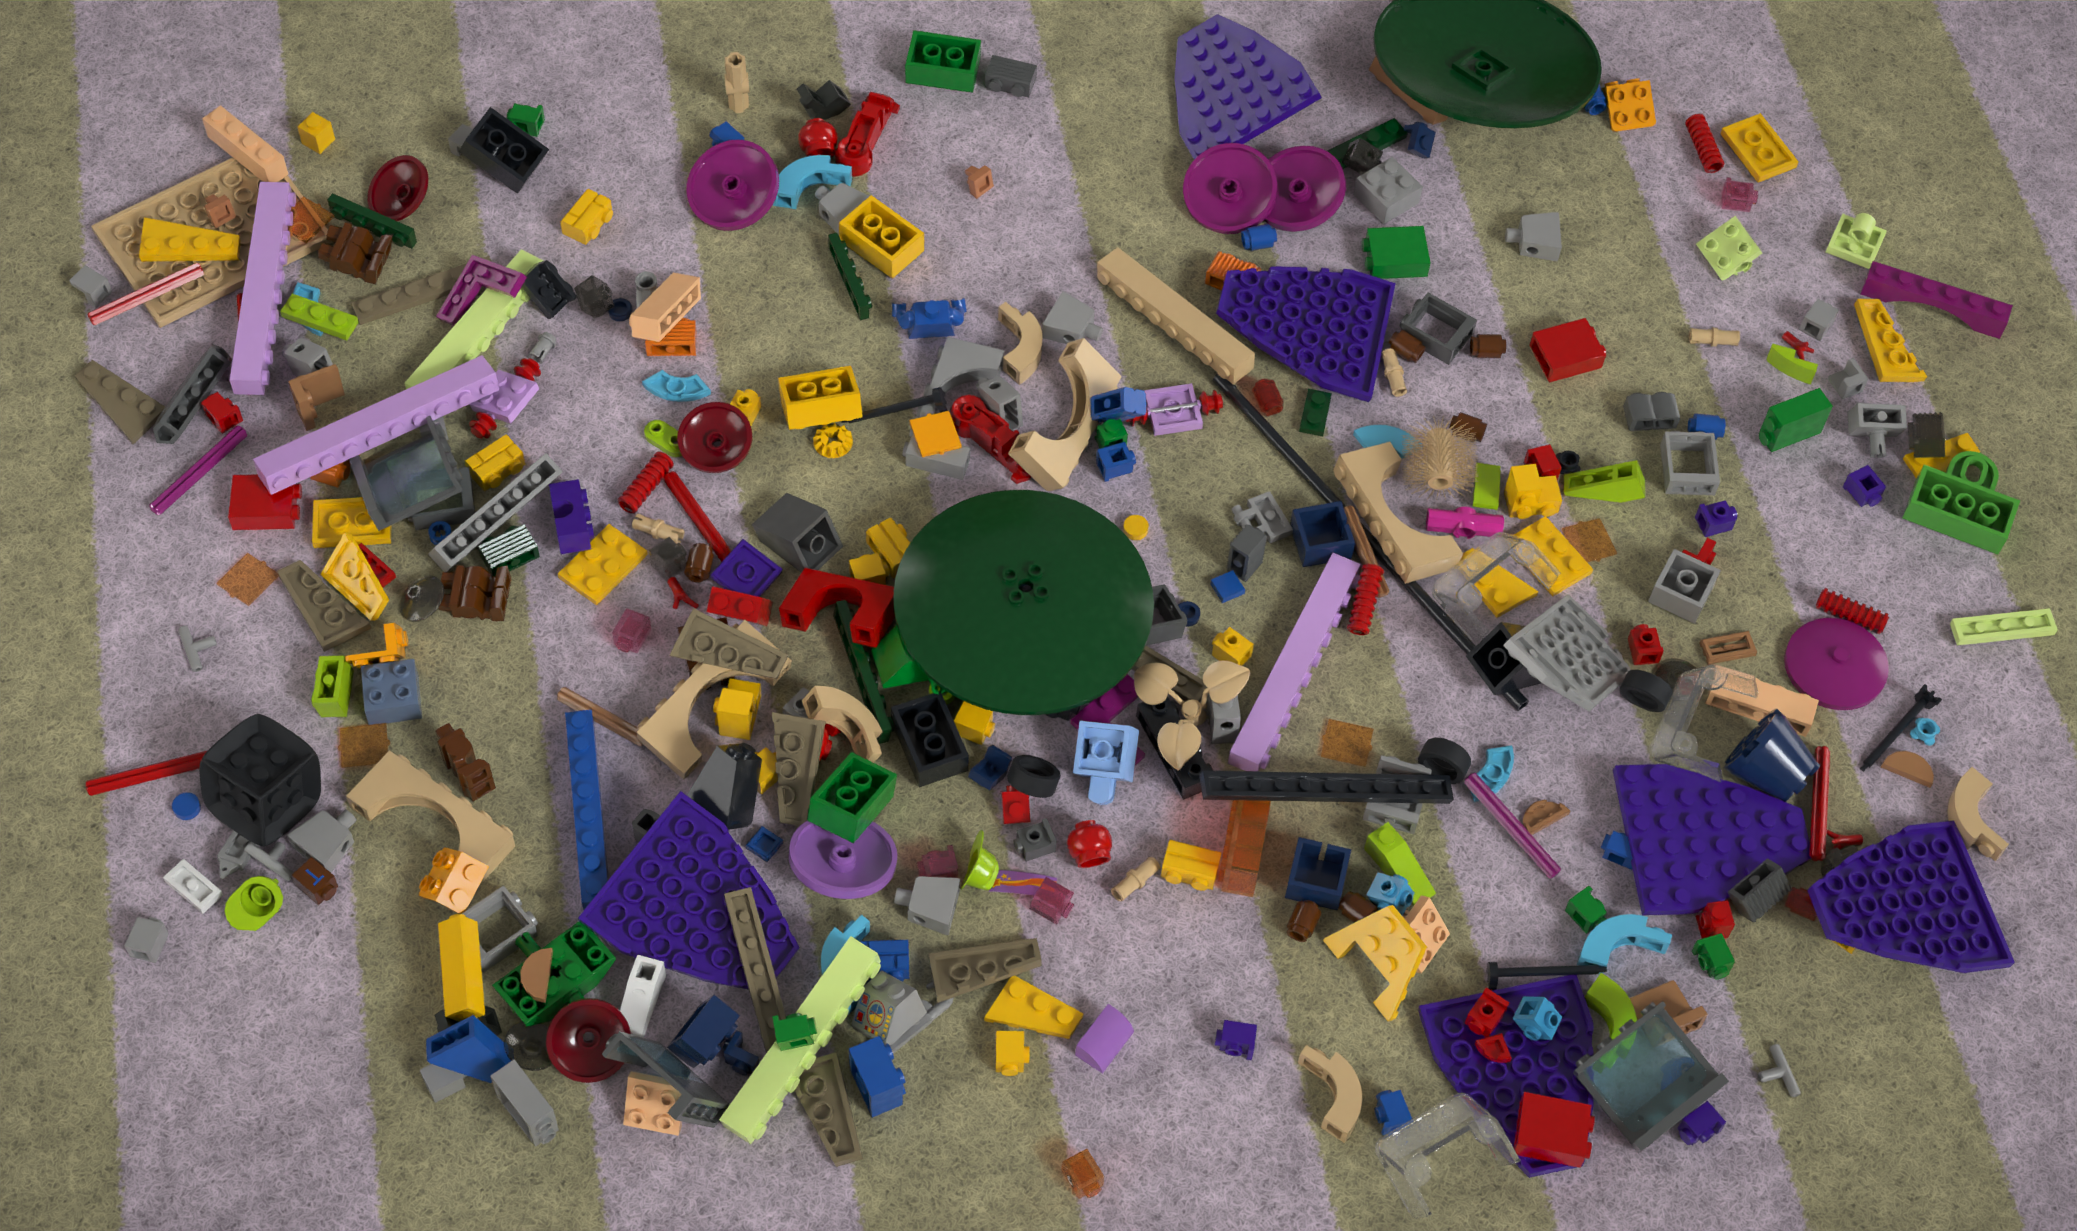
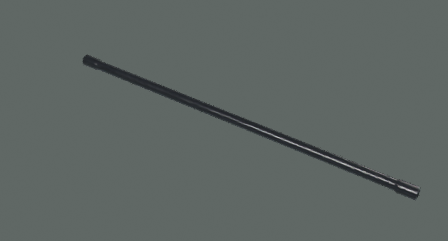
M1217 373L1212 382L1226 397L1231 399L1326 503L1341 501L1237 389V386L1227 379H1223ZM1361 522L1374 555L1456 644L1468 654L1476 645L1416 581L1404 583L1401 576L1396 573L1389 557L1384 554L1382 546L1376 537ZM1519 690L1502 694L1517 711L1529 703V700Z

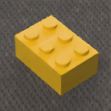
M872 195L839 222L840 240H844L847 247L892 279L924 252V232Z
M851 366L778 378L781 404L789 430L862 418L860 391Z

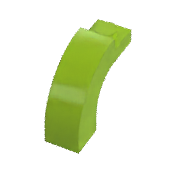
M1600 973L1587 991L1585 1000L1587 1006L1605 1020L1609 1029V1036L1613 1040L1621 1034L1618 1030L1630 1019L1635 1023L1637 1017L1634 1006L1626 992L1612 979ZM1637 1031L1593 1064L1592 1069L1601 1074L1605 1067L1611 1069L1618 1057L1625 1060L1633 1045Z

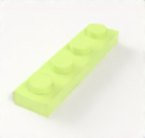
M2050 608L1954 618L1950 622L1957 646L2055 635L2058 630Z

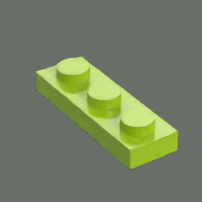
M293 293L280 311L281 316L285 319L346 341L359 323L357 316Z

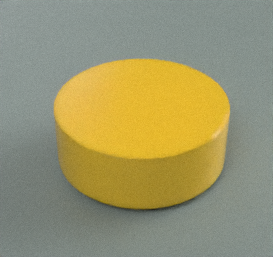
M1131 515L1124 521L1123 532L1131 540H1141L1148 533V521L1143 516Z

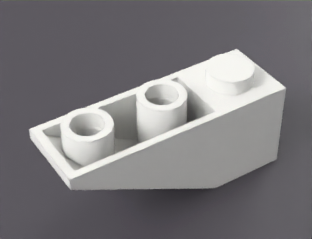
M641 955L636 957L620 1009L629 1024L631 1035L644 1038L666 978L663 961Z

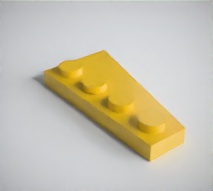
M144 217L139 258L141 262L239 260L241 239L236 234Z
M1857 299L1854 307L1879 382L1925 381L1927 375L1924 370H1919L1915 364L1917 362L1916 357L1913 353L1907 351L1904 346L1905 340L1903 336L1894 330V322L1880 299Z

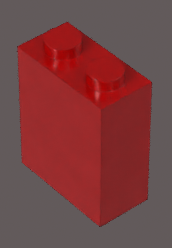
M1586 318L1535 331L1529 344L1549 383L1600 369L1606 358V349L1602 344L1600 345L1594 327L1590 326Z
M258 474L233 475L228 514L232 530L294 529L295 520L300 519V507L297 505V499L302 498L301 484L296 483L271 495Z
M712 586L706 612L767 626L773 601Z
M1524 1092L1519 1102L1513 1154L1581 1168L1584 1160L1590 1158L1592 1142H1588V1132H1593L1595 1116L1590 1115L1592 1105Z

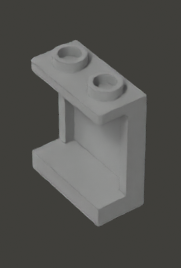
M1380 756L1376 774L1431 775L1432 770L1418 763L1411 764L1400 761L1393 756ZM1367 802L1363 820L1379 825L1389 822L1396 830L1414 834L1423 803Z

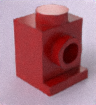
M219 392L209 395L201 402L205 416L222 434L243 421L239 407L234 405L228 397L224 399Z
M1550 444L1528 449L1523 462L1524 465L1536 464L1539 477L1556 476L1557 480L1562 468Z
M1646 624L1635 626L1628 636L1633 664L1659 663L1664 650L1660 645L1657 629L1649 628Z
M1728 900L1707 903L1703 912L1695 916L1701 939L1722 933L1724 938H1728L1735 926Z
M1486 987L1468 1013L1465 1024L1475 1034L1489 1037L1505 1015L1510 1002Z

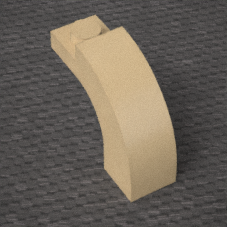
M1004 302L998 308V320L1019 339L1020 343L1003 357V371L1020 385L1035 372L1040 363L1043 340L1042 330L1039 322L1030 311L1022 316L1017 308L1011 307L1007 302Z
M814 686L803 698L802 703L807 717L826 721V724H830L842 731L849 739L855 754L873 763L882 755L877 741L878 736L882 733L881 727L873 714L855 697L833 687Z
M1971 767L1962 776L1949 798L1948 820L1955 822L1967 850L1975 844L1982 855L1996 861L2009 844L1983 822L1978 812V802L1987 794L1993 783L1975 768Z
M1306 1045L1300 1053L1298 1064L1323 1079L1331 1088L1334 1096V1104L1324 1117L1321 1128L1345 1143L1355 1128L1362 1106V1090L1359 1078L1353 1067L1339 1053L1335 1052L1329 1060L1321 1050L1317 1048L1312 1049Z

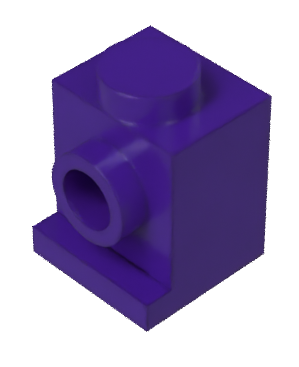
M1866 465L1848 474L1843 488L1845 491L1848 490L1861 507L1867 504L1873 507L1882 500V494L1886 486L1871 467Z
M1726 500L1706 506L1705 504H1700L1695 519L1703 535L1708 537L1732 530L1737 520V511L1734 506H1729Z
M1224 1020L1222 1030L1217 1029L1215 1046H1220L1219 1050L1225 1051L1227 1055L1241 1056L1242 1054H1247L1246 1060H1252L1257 1025Z
M1706 1101L1684 1117L1677 1129L1683 1142L1693 1146L1699 1140L1703 1144L1713 1137L1714 1134L1720 1133L1726 1121Z

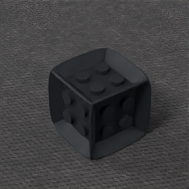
M254 714L235 726L205 753L200 762L201 794L208 810L218 820L239 835L263 847L278 840L300 822L314 808L321 795V770L316 752L295 733L272 718L262 714Z

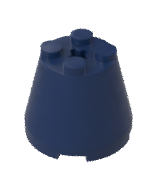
M1774 709L1758 722L1759 726H1756L1747 736L1743 737L1725 760L1726 765L1723 768L1731 775L1786 802L1794 793L1798 794L1807 785L1804 779L1808 775L1812 776L1819 769L1820 764L1813 757L1786 716L1778 709Z

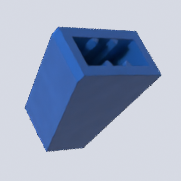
M474 1015L426 1039L427 1061L430 1064L488 1083H492V1074L513 1060V1050Z

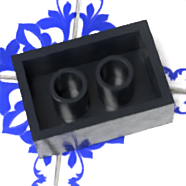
M490 107L465 139L459 153L508 188L519 193L543 161L549 149Z
M939 691V694L932 693L891 707V718L895 733L919 787L969 771L968 752L941 691Z

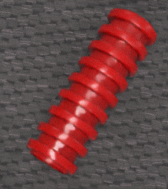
M1703 114L1690 116L1686 120L1685 125L1705 172L1715 173L1721 170L1725 163Z
M656 452L654 457L649 460V463L645 465V468L636 476V479L627 487V490L618 498V503L623 510L635 514L638 508L642 506V502H645L647 497L651 495V491H654L656 486L660 484V480H663L664 476L669 473V469L673 468L674 463L667 454Z
M1364 564L1361 568L1363 572L1360 573L1361 579L1358 581L1360 587L1356 589L1358 594L1354 597L1355 602L1352 605L1354 609L1351 610L1350 614L1352 616L1349 618L1351 624L1347 626V629L1356 635L1364 636L1370 632L1368 627H1371L1372 622L1370 620L1373 619L1372 612L1375 611L1373 605L1377 603L1376 597L1379 595L1377 590H1380L1381 585L1379 583L1382 582L1381 575L1384 574V570L1375 564ZM1354 630L1360 631V632H1362V634L1356 633V632H1353V631H1354Z
M1828 588L1822 590L1816 603V609L1821 607L1826 613L1830 611L1831 615L1837 614L1840 619L1845 617L1847 618L1846 620H1852L1855 624H1862L1861 627L1863 628L1869 627V631L1876 630L1877 634L1883 632L1889 619L1888 613L1882 614L1879 609L1874 611L1872 606L1867 608L1866 604L1862 603L1860 605L1857 600L1854 602L1850 601V597L1845 599L1842 594L1838 596L1835 594V591L1829 592Z

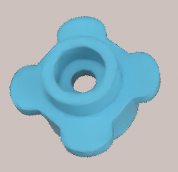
M1916 719V726L1910 731V736L1913 739L1924 741L1928 746L1933 745L1936 734L1940 733V727L1932 719Z

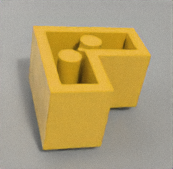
M1536 464L1511 466L1503 492L1510 518L1526 519L1533 515L1549 517L1559 512L1562 497L1556 476L1539 477Z
M729 679L728 687L722 688L721 696L716 697L714 701L713 712L716 713L715 726L719 727V735L751 740L762 696L761 683Z

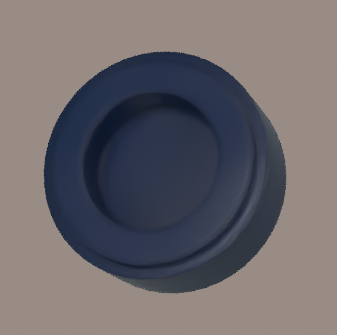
M624 298L614 299L608 305V314L615 321H625L630 318L633 312L631 303Z
M1190 601L1178 604L1181 611L1187 617V625L1185 627L1197 624L1201 614L1198 605Z

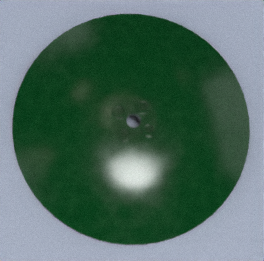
M1393 0L1380 14L1373 37L1375 55L1381 68L1401 91L1423 106L1442 115L1486 127L1531 128L1566 119L1589 103L1595 95L1601 79V59L1591 37L1573 18L1545 0Z
M995 491L974 496L947 508L929 521L913 538L900 561L895 578L894 613L901 639L915 663L931 680L953 696L980 708L1004 714L1043 715L1076 708L1102 696L1116 686L1137 663L1148 641L1153 622L1154 598L1150 576L1142 557L1130 539L1113 522L1091 507L1076 500L1044 491ZM1022 584H1027L1032 587V590L1023 592L1018 587Z

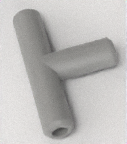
M182 626L178 629L191 669L193 672L200 671L202 664L197 652L216 646V639L214 636H210L193 642L189 628Z
M249 842L245 847V852L286 881H290L292 878L291 875L294 872L277 861L285 850L283 843L277 842L268 854L252 842Z
M1774 1044L1770 1046L1769 1050L1777 1067L1759 1072L1758 1078L1760 1082L1763 1083L1782 1077L1790 1097L1799 1096L1801 1091L1780 1045Z

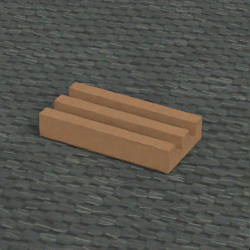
M1749 631L1702 639L1699 642L1700 647L1703 649V654L1706 656L1707 665L1752 657L1757 654ZM1744 639L1746 640L1745 643L1724 645L1723 647L1713 649L1709 648V646L1723 644Z

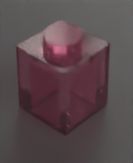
M626 608L612 632L614 645L623 652L632 651L638 653L651 631L650 617Z
M1045 877L1034 895L1029 909L1057 925L1062 916L1067 919L1072 911L1074 904L1071 903L1074 892Z

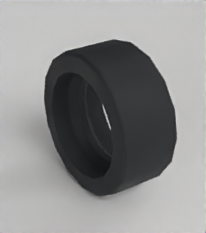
M1638 669L1628 671L1620 686V693L1628 702L1650 712L1664 711L1673 694L1672 688L1663 679Z
M1435 737L1428 739L1418 756V764L1431 769V775H1450L1451 784H1457L1465 778L1471 765V757L1457 743L1445 738Z
M1019 755L1011 763L1007 780L1012 787L1026 795L1047 798L1055 793L1061 775L1057 767L1049 761L1032 755Z

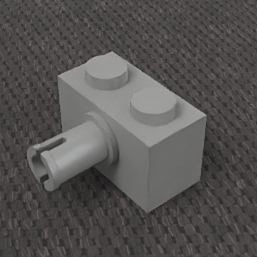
M1857 403L1847 412L1849 436L1869 437L1871 458H1875V455H1877V458L1886 457L1885 437H1897L1907 429L1905 405Z

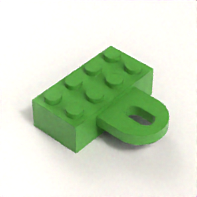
M1965 451L1952 458L1946 472L1923 465L1915 480L1902 518L1998 555L2008 539L2020 500L1995 491L1999 473L1996 465L1990 458L1978 452ZM1970 465L1976 466L1980 470V476L1976 482L1969 481L1965 476L1967 467Z

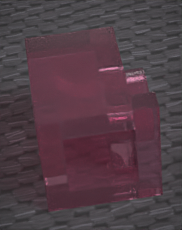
M1726 177L1722 189V209L1750 212L1752 204L1756 205L1758 199V191L1754 190V183L1731 181L1730 177Z
M947 845V851H930L926 855H922V861L916 862L919 876L958 878V866L953 845Z

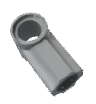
M641 272L635 278L637 308L658 288L657 278L652 272Z

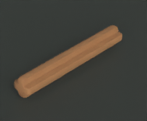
M1352 505L1344 507L1347 524L1350 526L1355 541L1354 547L1362 565L1375 564L1379 566L1355 508ZM1381 575L1382 582L1379 583L1381 585L1380 590H1377L1379 592L1377 598H1382L1389 593V588L1383 575Z
M562 687L557 693V700L576 711L592 709L595 722L632 743L643 746L637 739L638 729L633 724L567 687Z

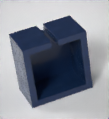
M1342 501L1292 510L1290 525L1293 529L1292 535L1302 567L1326 564L1332 553L1352 559L1355 541L1350 526L1347 524Z
M1298 837L1285 898L1298 902L1310 900L1320 907L1337 911L1352 849L1328 844L1324 860H1319L1322 842Z
M712 995L697 1007L667 1048L692 1068L699 1064L704 1066L709 1060L712 1061L721 1050L718 1044H721L725 1038L728 1039L737 1029L738 1025L735 1022L740 1015L717 996Z

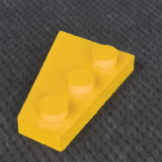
M1965 433L1906 454L1903 460L1915 478H1917L1923 465L1946 472L1952 458L1957 454L1965 451L1980 453V450L1970 435Z
M344 533L320 575L370 621H376L387 605L389 598L351 533Z
M1474 548L1463 553L1456 568L1496 618L1538 594L1536 589Z
M1012 976L985 1015L984 1021L990 1023L997 1022L1006 1024L1009 1027H1020L1042 1034L1070 1039L1083 1019L1084 1014L1019 977Z

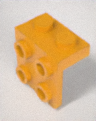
M1640 78L1627 80L1625 84H1618V81L1604 84L1605 87L1602 88V91L1607 100L1612 131L1652 127L1656 124L1650 80L1640 81Z
M395 623L383 624L386 650L345 656V661L352 664L353 667H357V669H361V666L372 665L373 662L387 663L399 661V659L405 658V647L408 646L407 632L403 631L402 627Z
M444 847L442 851H438L432 861L433 867L429 875L422 879L419 885V896L437 902L458 914H462L469 906L489 866L461 851Z

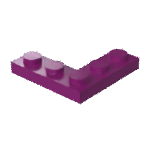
M472 255L436 317L445 323L455 326L468 311L482 286L515 298L527 277L521 272Z
M1127 674L1116 686L1094 699L1071 719L1070 724L1077 730H1079L1080 721L1112 724L1110 721L1138 698L1134 679ZM1138 746L1135 765L1145 758V753Z

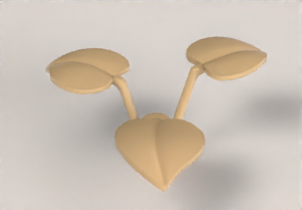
M1224 660L1212 663L1203 675V683L1207 688L1203 691L1201 702L1194 699L1184 702L1171 690L1177 684L1178 676L1166 664L1149 663L1135 671V691L1140 700L1149 705H1157L1164 702L1167 695L1170 694L1182 707L1181 712L1185 719L1179 720L1178 724L1166 723L1160 729L1157 737L1158 747L1162 756L1176 770H1180L1200 747L1201 733L1196 726L1203 724L1206 720L1207 714L1204 709L1207 707L1208 694H1210L1212 701L1217 704L1231 701L1245 687L1250 676L1248 668Z

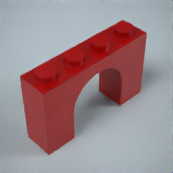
M804 568L779 607L782 627L806 632L821 609L836 603V601L846 600L847 603L860 607L850 622L853 643L877 648L895 618L894 587Z

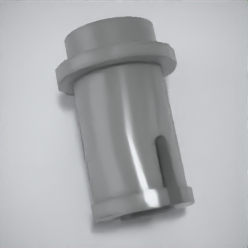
M548 332L538 336L539 341L528 354L531 359L535 356L533 360L539 364L543 363L550 349L556 346V338Z

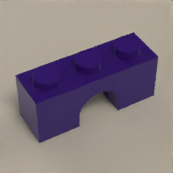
M579 479L549 484L560 553L566 554L590 550V539L595 537L592 523L587 524V521H591L589 506H584V504H588L586 488L581 489Z

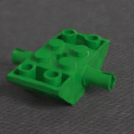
M897 626L881 639L877 648L873 647L871 649L883 689L929 680L932 692L939 694L938 685L920 669L908 653ZM939 686L941 694L946 692V690Z
M579 921L543 948L536 943L529 932H525L522 934L525 939L523 940L519 936L515 941V945L527 957L540 949H553L546 1003L535 1001L523 988L520 973L523 963L495 982L492 987L525 1026L551 1021L558 1011L567 1004L585 999L583 996L599 985L615 962L616 957L593 931Z

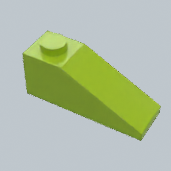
M1634 460L1565 474L1564 494L1571 497L1622 503L1645 498V479L1638 461Z
M1389 822L1367 836L1364 850L1386 875L1393 876L1397 874L1408 880V885L1414 892L1411 903L1413 906L1421 895L1431 898L1436 894L1406 841Z

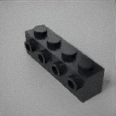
M1168 696L1164 702L1157 705H1149L1144 702L1138 703L1136 717L1182 799L1184 800L1201 793L1200 773L1203 770L1213 771L1212 766L1209 763L1206 764L1202 758L1201 747L1180 770H1176L1165 760L1158 747L1157 737L1163 725L1170 722L1178 724L1179 720H1181L1176 703L1173 700L1170 701Z

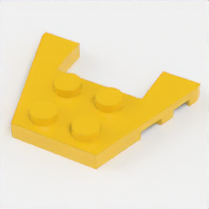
M1391 905L1323 939L1337 959L1344 957L1357 943L1389 982V986L1373 1002L1388 1022L1397 1017L1399 1004L1405 999L1408 992L1406 988L1410 979L1415 976L1427 948L1398 910Z

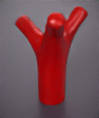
M1789 331L1783 334L1782 339L1796 350L1799 359L1805 360L1804 351L1814 353V349L1808 347V342L1800 341Z
M676 577L668 579L667 583L674 594L673 609H678L680 600L696 609L699 607V604L694 602L684 592Z
M1827 830V835L1833 838L1832 843L1836 844L1830 851L1833 855L1846 846L1863 844L1861 834L1840 835Z

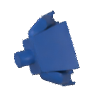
M965 298L961 300L952 299V307H950L949 302L946 300L915 302L907 312L906 303H892V317H896L901 328L908 329L909 339L955 336L954 326H959L963 323L964 313L967 312Z

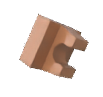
M984 165L980 169L970 166L965 170V174L969 176L967 183L969 184L970 194L976 199L994 187L992 172L987 166Z
M214 194L205 198L208 204L204 208L210 223L215 228L236 217L230 199L225 194L219 198Z

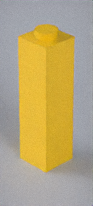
M454 914L449 919L438 923L445 1017L460 1022L472 1015L476 1018L485 1015L478 922L466 917L464 914Z

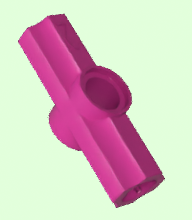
M1467 506L1458 507L1454 511L1430 508L1427 510L1426 531L1453 533L1456 538L1464 536L1467 539H1471L1475 535L1502 538L1504 527L1503 515L1476 513L1475 509Z

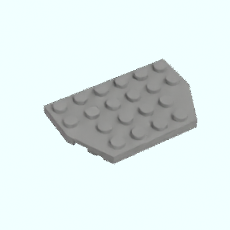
M1569 594L1521 629L1503 645L1511 657L1519 660L1527 668L1528 673L1532 677L1589 712L1622 684L1627 672L1631 670L1623 660L1619 650H1612L1604 641L1605 638L1609 637L1606 630Z

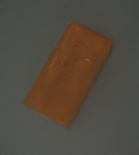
M1232 801L1218 882H1223L1222 892L1253 897L1271 801Z

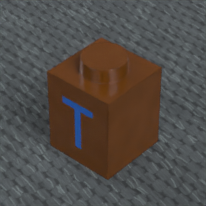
M310 857L291 875L295 886L318 906L324 900H330L338 888L335 876L313 857Z

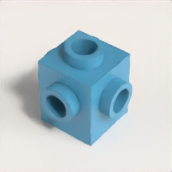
M1378 872L1366 896L1377 906L1378 910L1393 905L1403 916L1407 907L1413 901L1414 892L1408 885V880L1397 874L1389 876Z
M1523 996L1513 1017V1020L1524 1031V1035L1536 1041L1539 1039L1552 1040L1562 1019L1554 1005L1545 997Z

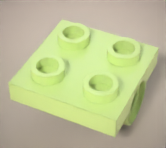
M1859 213L1855 218L1842 214L1826 249V253L1869 269L1872 261L1875 260L1887 230L1876 227L1875 219L1869 214Z
M1736 216L1696 243L1722 281L1733 274L1738 275V272H1747L1752 267V261L1763 254Z

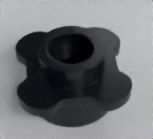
M1569 450L1556 454L1562 467L1560 474L1581 471V467L1578 466L1580 459L1578 454Z

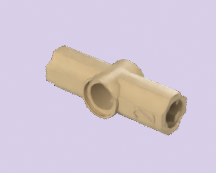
M730 52L729 56L725 57L726 95H728L729 109L735 113H743L746 108H749L748 93H750L745 56L739 52Z

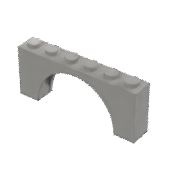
M947 337L945 346L941 345L939 348L938 365L934 364L932 367L931 384H926L924 396L932 395L933 388L941 387L946 394L958 385L979 381L982 378L991 380L1000 376L1003 367L1004 350ZM935 403L918 407L917 417L927 416L928 413L933 415L936 407ZM912 428L910 429L909 436L911 440L910 442H905L902 456L906 457V466L960 480L964 479L970 462V447L962 445V448L944 452L943 455L935 454L922 457Z

